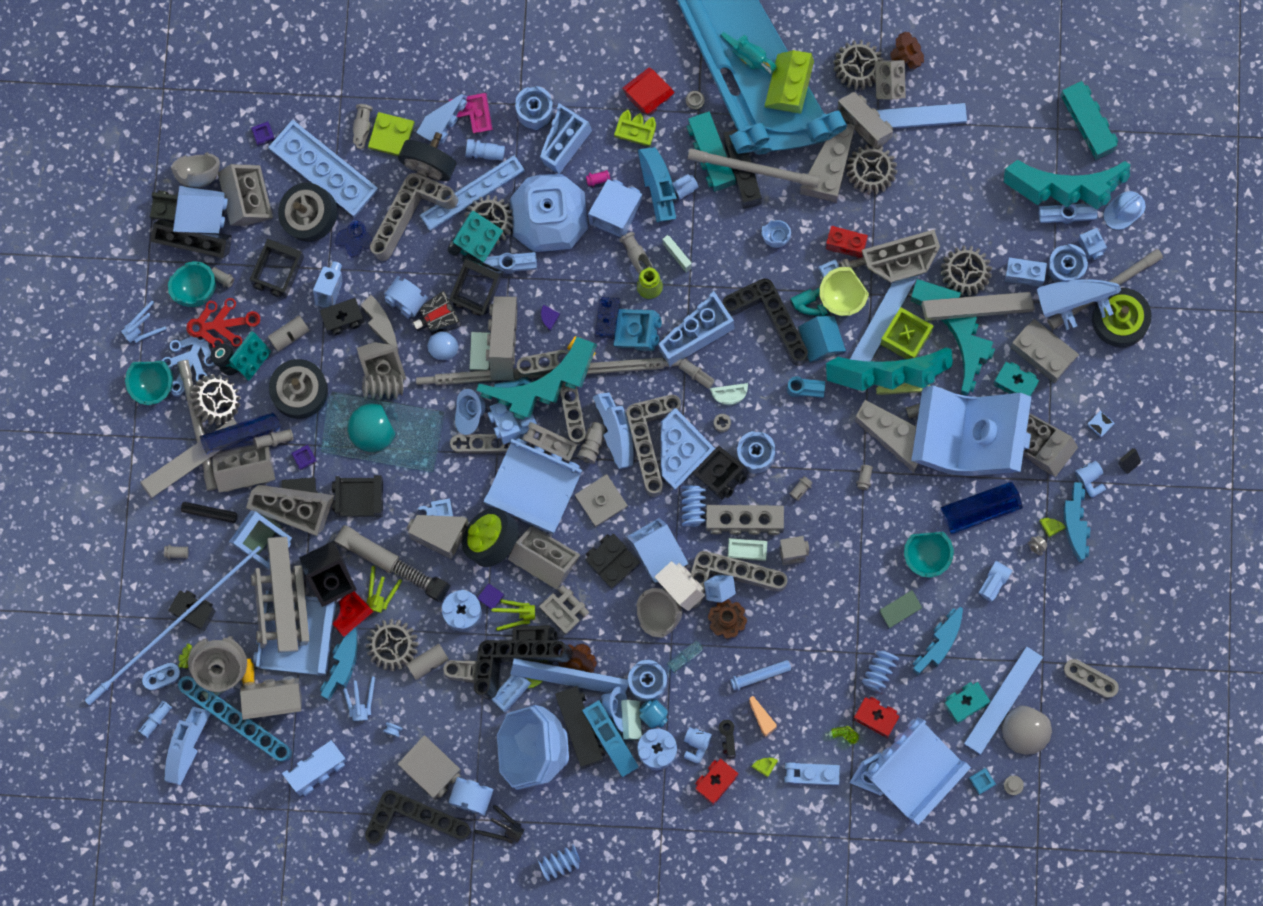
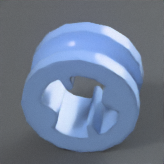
M386 722L387 728L383 732L399 738V732L403 728Z

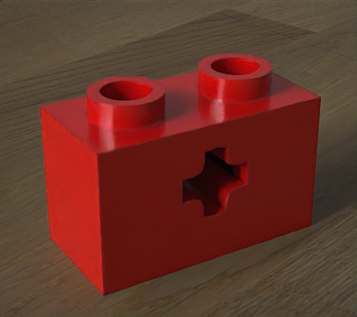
M831 226L826 242V250L862 258V250L866 247L868 235Z
M865 697L853 720L888 739L900 716L897 715L895 709L889 706L884 708L879 705L880 701L877 699ZM877 712H880V717L882 719L878 718L877 720H874L873 714H877Z
M721 758L718 762L714 760L708 767L709 773L705 777L702 775L695 783L697 785L695 791L713 806L739 775ZM718 776L720 784L718 785L717 783H715L714 785H712L711 778H717Z

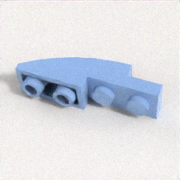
M610 392L595 395L593 399L596 408L599 410L603 423L608 430L603 436L614 457V462L619 469L633 466V440L623 406L616 407Z
M192 707L186 721L179 720L167 753L165 765L166 782L181 785L198 752L193 747L211 714L207 710Z

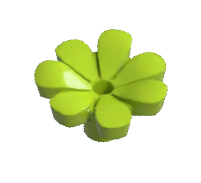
M189 643L183 648V655H179V668H188V658L192 650V645Z

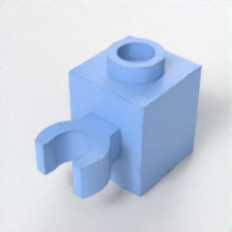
M1098 228L1079 236L1078 242L1085 252L1087 260L1092 258L1096 260L1104 256L1103 253H1105L1107 247Z

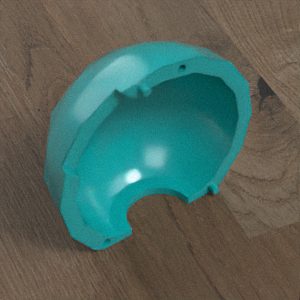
M196 261L185 263V265L176 270L172 277L170 276L168 282V293L176 303L187 307L204 305L213 296L216 288L215 276L211 268L202 262Z
M164 361L133 362L126 372L125 384L127 392L132 399L140 404L153 405L160 403L167 398L172 390V371Z
M369 403L361 405L353 411L348 420L347 432L349 439L355 447L362 451H381L391 444L396 434L383 406L380 404Z
M944 532L912 534L905 544L904 557L906 564L914 573L922 577L941 575L949 568L953 561V545Z

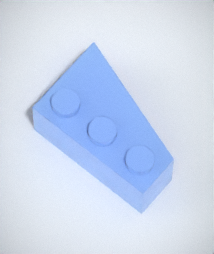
M559 103L555 119H553L550 133L547 135L540 155L543 164L557 174L561 173L592 132L588 121Z
M331 740L314 751L305 761L301 760L296 764L297 767L292 771L288 772L286 770L282 774L300 797L302 795L307 796L314 790L313 787L316 784H323L330 778L329 775L332 772H339L346 766L344 763L347 760Z

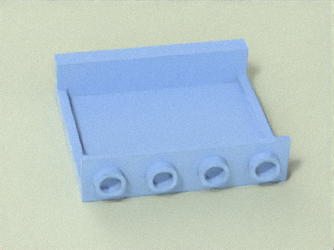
M266 590V594H272V592ZM305 596L309 631L308 644L299 646V641L297 640V652L278 653L277 640H267L265 648H260V643H257L256 640V644L259 645L258 652L254 653L253 663L256 664V667L262 670L327 677L334 628L332 623L335 621L337 600L322 607L317 597ZM263 602L264 614L274 613L273 602ZM265 621L266 632H276L275 621Z

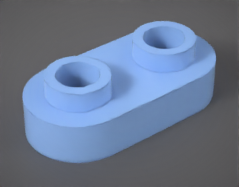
M167 663L146 672L142 682L148 690L155 691L178 681L181 671L176 664ZM173 670L174 675L169 677L168 672ZM152 678H156L155 684H150Z

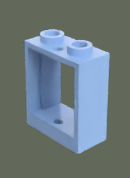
M251 510L229 541L242 552L249 555L252 550L242 543L258 521L280 537H287L288 548L291 545L290 540L292 537L256 511ZM257 554L252 557L260 565L270 569L269 558L266 561Z

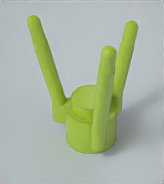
M372 566L366 604H368L372 611L382 613L383 609H387L388 603L399 588L402 580H398L384 602V597H381L380 593L385 578L381 577L376 595L373 594L375 566Z
M502 599L500 600L501 603L518 606L519 609H491L492 612L519 613V619H523L497 627V631L530 624V620H535V605H530V603Z

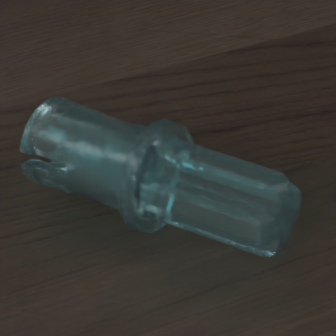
M695 641L684 651L681 650L680 654L668 662L667 665L676 673L687 662L690 663V660L703 650V646L698 641Z

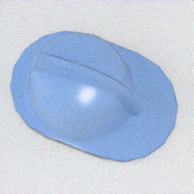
M1126 191L1120 194L1105 208L1104 220L1106 224L1116 230L1125 229L1130 226L1145 211L1146 206L1143 197L1133 191Z
M464 389L457 397L455 425L457 430L464 435H470L477 429L480 417L483 416L486 409L483 398L474 390Z
M616 687L611 693L603 694L601 700L608 716L614 720L617 728L623 732L621 701L627 700V696L622 687Z

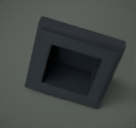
M1132 448L1118 462V465L1127 474L1141 463L1137 450Z

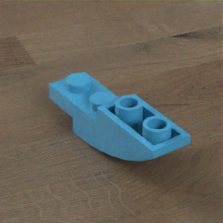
M656 147L639 149L638 154L645 187H650L656 221L663 222L676 219L673 204L676 194L664 160Z
M1074 482L1072 486V500H1065L1063 504V516L1070 547L1077 560L1083 563L1085 557L1088 558L1089 546H1086V538H1090V527H1087V521H1080L1084 515L1081 500L1085 498V489H1082V483Z
M959 607L957 610L953 608L946 616L948 620L944 624L940 622L935 627L933 638L937 643L933 641L926 649L928 653L924 657L920 655L913 663L915 667L912 671L917 676L931 662L938 667L946 657L959 631L963 608Z
M357 627L343 637L344 639L341 644H337L333 650V658L339 663L332 667L329 681H325L320 689L322 698L328 701L332 698L338 685L346 688L353 673L358 652Z
M598 700L583 709L582 711L621 776L624 777L639 768L601 702Z

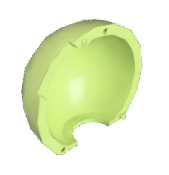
M838 267L831 270L823 278L820 285V298L823 305L830 312L839 316H850L859 312L865 306L869 293L850 267Z

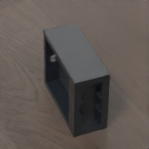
M267 239L250 277L251 284L257 290L263 291L265 289L271 291L270 294L275 297L281 298V296L287 298L303 261V253ZM271 252L294 261L283 289L259 280Z
M471 256L467 257L449 300L454 302L453 305L456 307L470 309V312L474 315H485L489 311L490 304L493 301L504 271ZM470 269L494 279L484 305L460 296Z

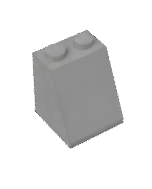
M417 515L415 519L410 520L407 529L409 530L408 534L411 540L452 560L469 523L465 517Z
M425 735L398 763L399 767L434 800L437 798L441 799L448 791L446 788L450 783L454 784L456 778L461 777L460 773L462 772Z

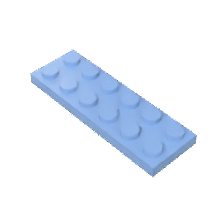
M294 120L286 126L268 147L271 152L307 181L328 191L333 196L336 204L354 218L379 190L378 187Z

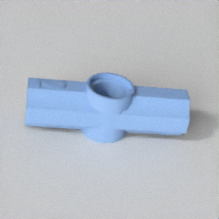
M1088 203L1071 204L1068 207L1064 205L1039 206L1040 224L1057 222L1070 224L1074 221L1097 220V209ZM1070 210L1073 215L1066 216L1063 211Z
M535 252L522 254L504 253L500 256H489L484 261V263L498 268L506 274H512L515 271L537 270ZM507 260L513 261L509 267L503 266Z

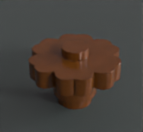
M905 31L899 34L896 38V47L890 53L891 59L904 60L910 69L920 67L924 63V54L917 39L912 37L910 32Z
M729 599L724 602H717V607H712L708 615V621L711 622L710 630L716 636L723 635L725 639L736 638L738 631L745 630L747 618L743 616L745 609L738 602L732 604Z
M569 644L568 646L573 650L572 658L568 662H558L559 667L594 673L597 662L595 656L591 654L589 646L578 644L574 647Z

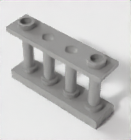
M301 565L294 566L291 572L299 646L307 645L309 642ZM256 568L254 573L251 574V585L255 586L259 631H256L257 643H260V648H265L267 640H277L276 632H266L265 621H275L274 613L264 614L263 602H273L272 594L262 595L261 586L262 583H271V575L260 576V568Z

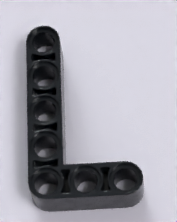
M767 278L760 279L724 297L722 304L730 316L761 303L791 362L794 365L800 366L807 361V348L771 280ZM765 285L768 286L770 290L768 292H762L760 290V287ZM748 293L753 298L748 301L743 298V295ZM734 302L736 306L729 309L726 307V303ZM776 302L779 306L776 309H771L768 304ZM781 318L785 319L787 321V324L783 326L779 325L777 323V320ZM793 335L795 341L788 342L785 337ZM798 351L802 352L804 354V357L801 359L795 358L794 353Z
M485 640L478 647L474 691L488 700L493 699L497 695L501 662H513L514 658L532 662H568L572 658L573 650L558 640Z
M388 790L381 796L365 832V838L373 846L380 845L384 841L396 813L460 841L469 839L472 832L466 822L400 793ZM390 795L396 797V801L392 805L386 804V798ZM407 803L414 805L410 813L404 812L403 809ZM424 811H430L432 814L431 818L427 821L421 818ZM381 813L388 815V819L384 823L378 822V816ZM442 819L449 820L450 823L447 828L439 827V822ZM461 826L466 827L468 830L464 836L457 835V830ZM373 831H378L380 834L379 839L376 841L370 840V834Z

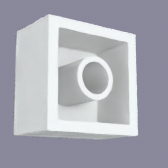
M671 561L655 578L680 606L689 611L705 596L702 592L704 588L693 577L689 578L691 573L680 563L676 565Z

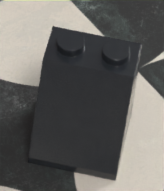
M334 541L299 557L305 575L322 607L357 590Z

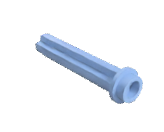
M786 660L737 678L733 676L730 682L733 690L740 691L742 687L790 671L791 665Z

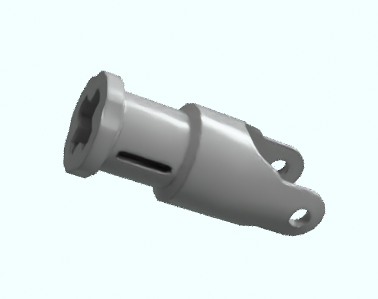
M366 104L356 105L357 116L353 123V143L358 149L365 147L370 130L369 117L373 107Z
M630 232L622 236L619 241L625 246L630 261L640 275L642 268L639 260L643 261L647 268H653L642 246L638 245L634 238V232Z

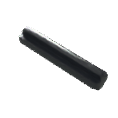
M183 502L181 505L183 513L235 523L237 520L236 512L189 502Z

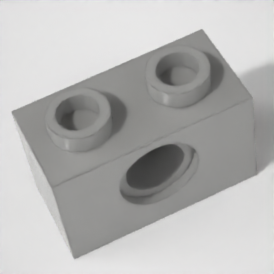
M803 536L780 540L779 548L783 566L806 562V556H809L810 551L808 541H804Z

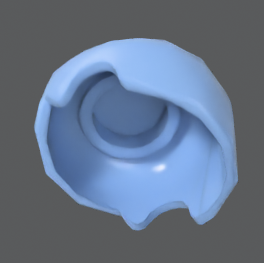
M770 220L766 226H762L761 235L767 245L772 248H780L790 240L791 229L787 223L781 220Z
M441 331L432 335L427 344L428 352L437 360H451L457 354L459 348L457 340L450 333Z

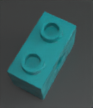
M1005 362L993 386L1008 394L1023 393L1031 396L1039 380L1036 379L1037 376L1033 373H1025L1020 370L1017 364ZM1019 378L1020 382L1015 384L1014 381Z
M970 682L962 687L963 691L956 694L954 692L945 698L947 701L944 703V707L956 725L991 702L978 682L975 684ZM963 698L966 700L970 699L969 706L967 704L962 705Z

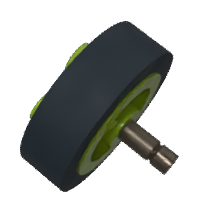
M1121 287L1119 293L1108 298L1114 314L1109 316L1105 308L1106 317L1102 318L1098 303H1096L1092 314V323L1096 334L1105 343L1115 347H1128L1139 342L1146 334L1152 315L1147 300L1139 292Z
M489 508L480 512L472 519L464 532L462 539L464 554L482 567H491L500 563L511 554L516 544L518 525L511 516L499 508Z

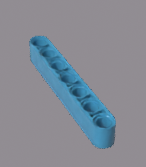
M185 676L179 680V690L274 759L280 762L290 760L292 751L289 746L251 719H243L240 711L212 691L199 686L192 677ZM187 681H192V689L185 691L184 684ZM202 692L208 693V699L205 702H201L199 699ZM223 703L224 710L221 713H216V705ZM238 714L240 717L239 722L232 724L231 717ZM253 725L255 733L249 736L246 733V729ZM264 737L271 738V743L267 747L262 745ZM280 748H285L287 751L286 756L283 758H279L277 755Z

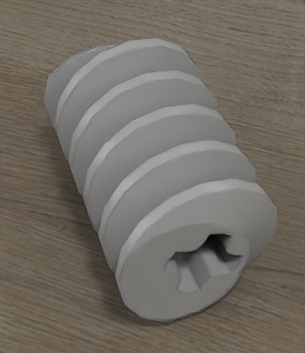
M368 375L367 378L363 376L362 391L364 399H367L369 393L372 399L375 398L376 394L379 395V399H382L383 394H386L387 399H390L391 394H393L394 399L397 400L399 394L403 395V377L399 375L396 379L394 375H391L388 379L387 375H383L382 378L379 375H375L373 380L372 375Z

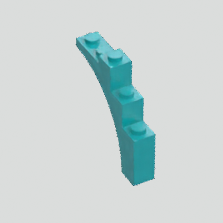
M1016 160L1005 168L1004 183L1036 205L1046 201L1051 196L1066 207L1082 199L1095 209H1099L1110 201V193L1129 179L1131 164L1124 161L1111 169L1099 173L1071 176L1044 172Z
M917 279L910 302L922 306L923 301L959 298L961 293ZM977 317L941 319L954 336L961 352L963 384L960 395L968 396L969 392L974 391L976 381H973L974 375H979L981 363L986 364L988 359L992 360L995 348H991L992 341L972 335H976L979 325L975 323Z
M576 337L563 361L539 380L523 386L510 388L479 384L476 391L481 392V397L490 400L492 397L498 398V403L509 406L512 403L510 411L514 412V417L522 420L525 417L531 418L538 397H540V402L549 405L551 401L557 402L563 382H566L565 386L576 389L577 386L582 388L597 344Z
M945 347L937 352L917 358L884 362L859 361L836 357L826 363L827 381L864 391L873 385L893 390L904 383L924 388L935 382L936 375L952 367V349Z

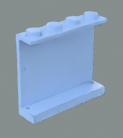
M511 439L510 446L483 504L492 508H499L516 519L554 535L582 470L574 462L569 461L568 464L561 461L562 457L552 454L550 456L545 454V450L540 447L534 446L532 448L527 446V442L522 439Z
M918 717L910 721L907 726L908 728L895 738L891 747L886 748L881 753L880 759L872 763L865 774L911 822L917 825L926 818L971 768L966 762L960 760L925 724V720Z

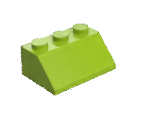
M795 50L779 53L775 61L777 68L772 73L764 107L801 114L814 64L812 53Z

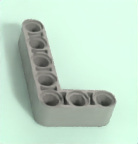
M416 173L409 174L371 242L370 250L380 261L390 258L421 198L446 209H453L458 204V197L450 187ZM419 182L417 186L412 187L414 183ZM451 195L448 200H445L447 196ZM410 198L407 203H404L406 199ZM393 231L391 235L386 236L388 232ZM381 247H384L381 252H378Z
M558 350L522 357L517 362V369L522 375L552 371L560 364L558 357L562 354L567 355L568 351ZM540 359H549V366L541 367L539 365ZM527 361L531 364L528 371L520 369L522 362ZM563 382L560 393L568 435L572 442L581 443L585 440L586 431L577 387L576 389L567 387ZM567 392L575 393L576 397L573 401L568 402L565 400ZM575 410L579 413L577 420H570L568 418L570 411ZM575 429L583 432L580 439L572 437V432Z
M667 395L635 403L627 408V419L645 490L651 497L659 496L662 493L663 487L647 422L664 418L672 410L667 406L671 401L678 404L676 409L680 412L681 400L676 395ZM651 406H657L659 408V411L657 413H651L649 412V408ZM636 410L640 412V416L633 418L630 416V413ZM640 428L645 431V434L642 436L635 434V431ZM642 447H648L650 452L648 454H641L639 450ZM652 465L655 469L653 472L648 473L644 470V467ZM657 483L659 489L652 491L649 489V485Z
M701 551L696 555L690 578H694L697 575H701L704 578V581L700 583L704 588L702 590L703 593H705L704 582L709 579L710 574L733 576L736 581L776 592L783 591L787 586V576L781 571L708 551ZM706 557L709 559V563L701 565L699 559ZM720 562H725L728 568L726 570H719L717 565ZM743 567L747 572L745 575L740 576L736 573V569ZM762 572L765 575V579L758 581L754 577L755 574ZM780 577L784 580V583L781 586H777L773 583V580ZM703 598L692 608L700 606Z

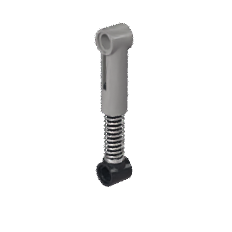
M343 525L334 540L340 547L352 551L386 572H394L401 578L409 580L415 586L418 585L419 588L421 587V589L425 590L427 596L441 603L451 587V585L438 577L425 576V573H419V570L416 571V568L413 569L410 565L407 566V563L404 564L401 560L399 561V556L363 537L346 525Z

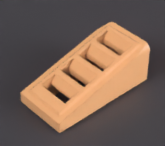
M752 696L749 698V703L762 734L766 738L777 729V725L755 697Z

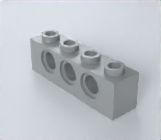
M707 505L706 531H710V534L715 535L722 534V532H729L732 535H739L741 532H749L750 535H759L760 532H768L769 535H779L780 532L784 531V506ZM724 516H728L731 519V522L729 524H723L721 523L720 519ZM747 516L750 518V523L744 525L740 522V518ZM763 516L770 520L766 525L759 522V519Z

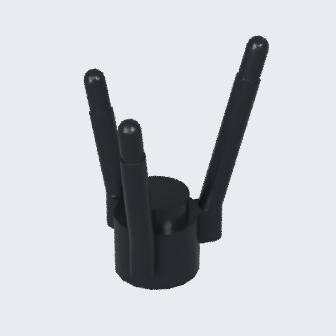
M493 805V808L511 824L507 826L494 818L490 820L506 829L505 835L508 837L486 831H474L476 834L504 840L512 844L513 841L519 842L525 829L521 828V824L513 820L498 806Z

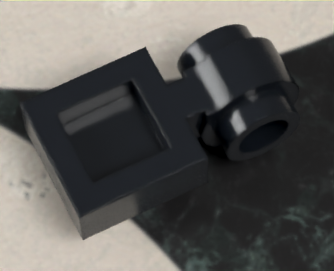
M723 720L719 724V732L726 736V742H722L723 754L727 753L728 758H736L733 736L734 724L730 720ZM725 725L730 726V730L725 731L723 727Z

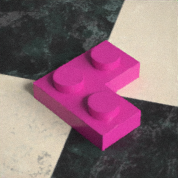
M487 93L468 96L465 108L462 111L460 110L456 117L470 116L474 134L492 131Z

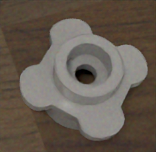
M1031 537V541L1028 542L1032 552L1042 556L1043 551H1046L1047 543L1042 537Z

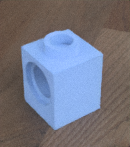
M717 574L704 582L706 600L724 602L736 594L733 576Z

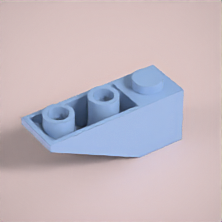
M460 94L427 115L416 133L432 141L435 132L442 134L438 145L444 143L448 137L447 131L450 126L453 127L457 122L458 117L456 116L460 110L462 111L465 108L468 96Z

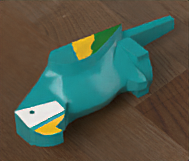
M725 32L721 34L733 47L732 52L750 69H762L771 74L777 68L776 64L766 57V52L761 47L750 43L746 35H743L737 41Z

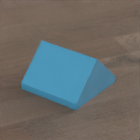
M817 316L798 327L802 341L808 351L809 363L846 352L835 316Z

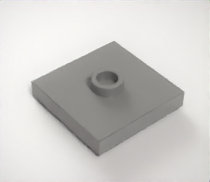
M607 474L575 494L576 499L595 527L628 507Z

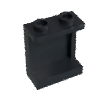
M374 475V478H340V476H335V481H332V493H335V500L332 501V512H335L337 517H383L382 475Z

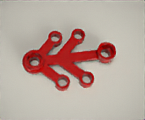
M228 298L213 322L205 323L210 313L215 312L217 309V303L209 301L198 319H191L187 323L186 331L191 337L197 338L201 336L211 343L214 349L215 341H220L221 344H224L222 339L215 338L206 331L214 329L228 339L233 347H239L242 344V338L231 333L226 327L239 325L255 327L260 323V315L257 312L251 311L245 317L223 320L229 311L236 306V301L233 298ZM227 301H232L233 307H228ZM208 304H214L215 309L210 310ZM249 317H254L255 323H250ZM197 325L199 331H193L192 326ZM234 338H238L240 340V343L238 345L233 343Z

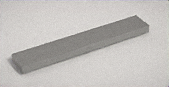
M1030 292L927 300L921 304L926 321L1033 312L1035 309Z
M232 419L148 476L140 484L152 499L242 437L245 433L236 421Z
M287 537L268 538L278 653L297 652L298 642Z

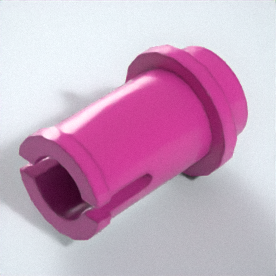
M608 170L595 174L589 173L586 176L588 187L592 186V188L595 187L594 185L605 183L608 179L610 180Z

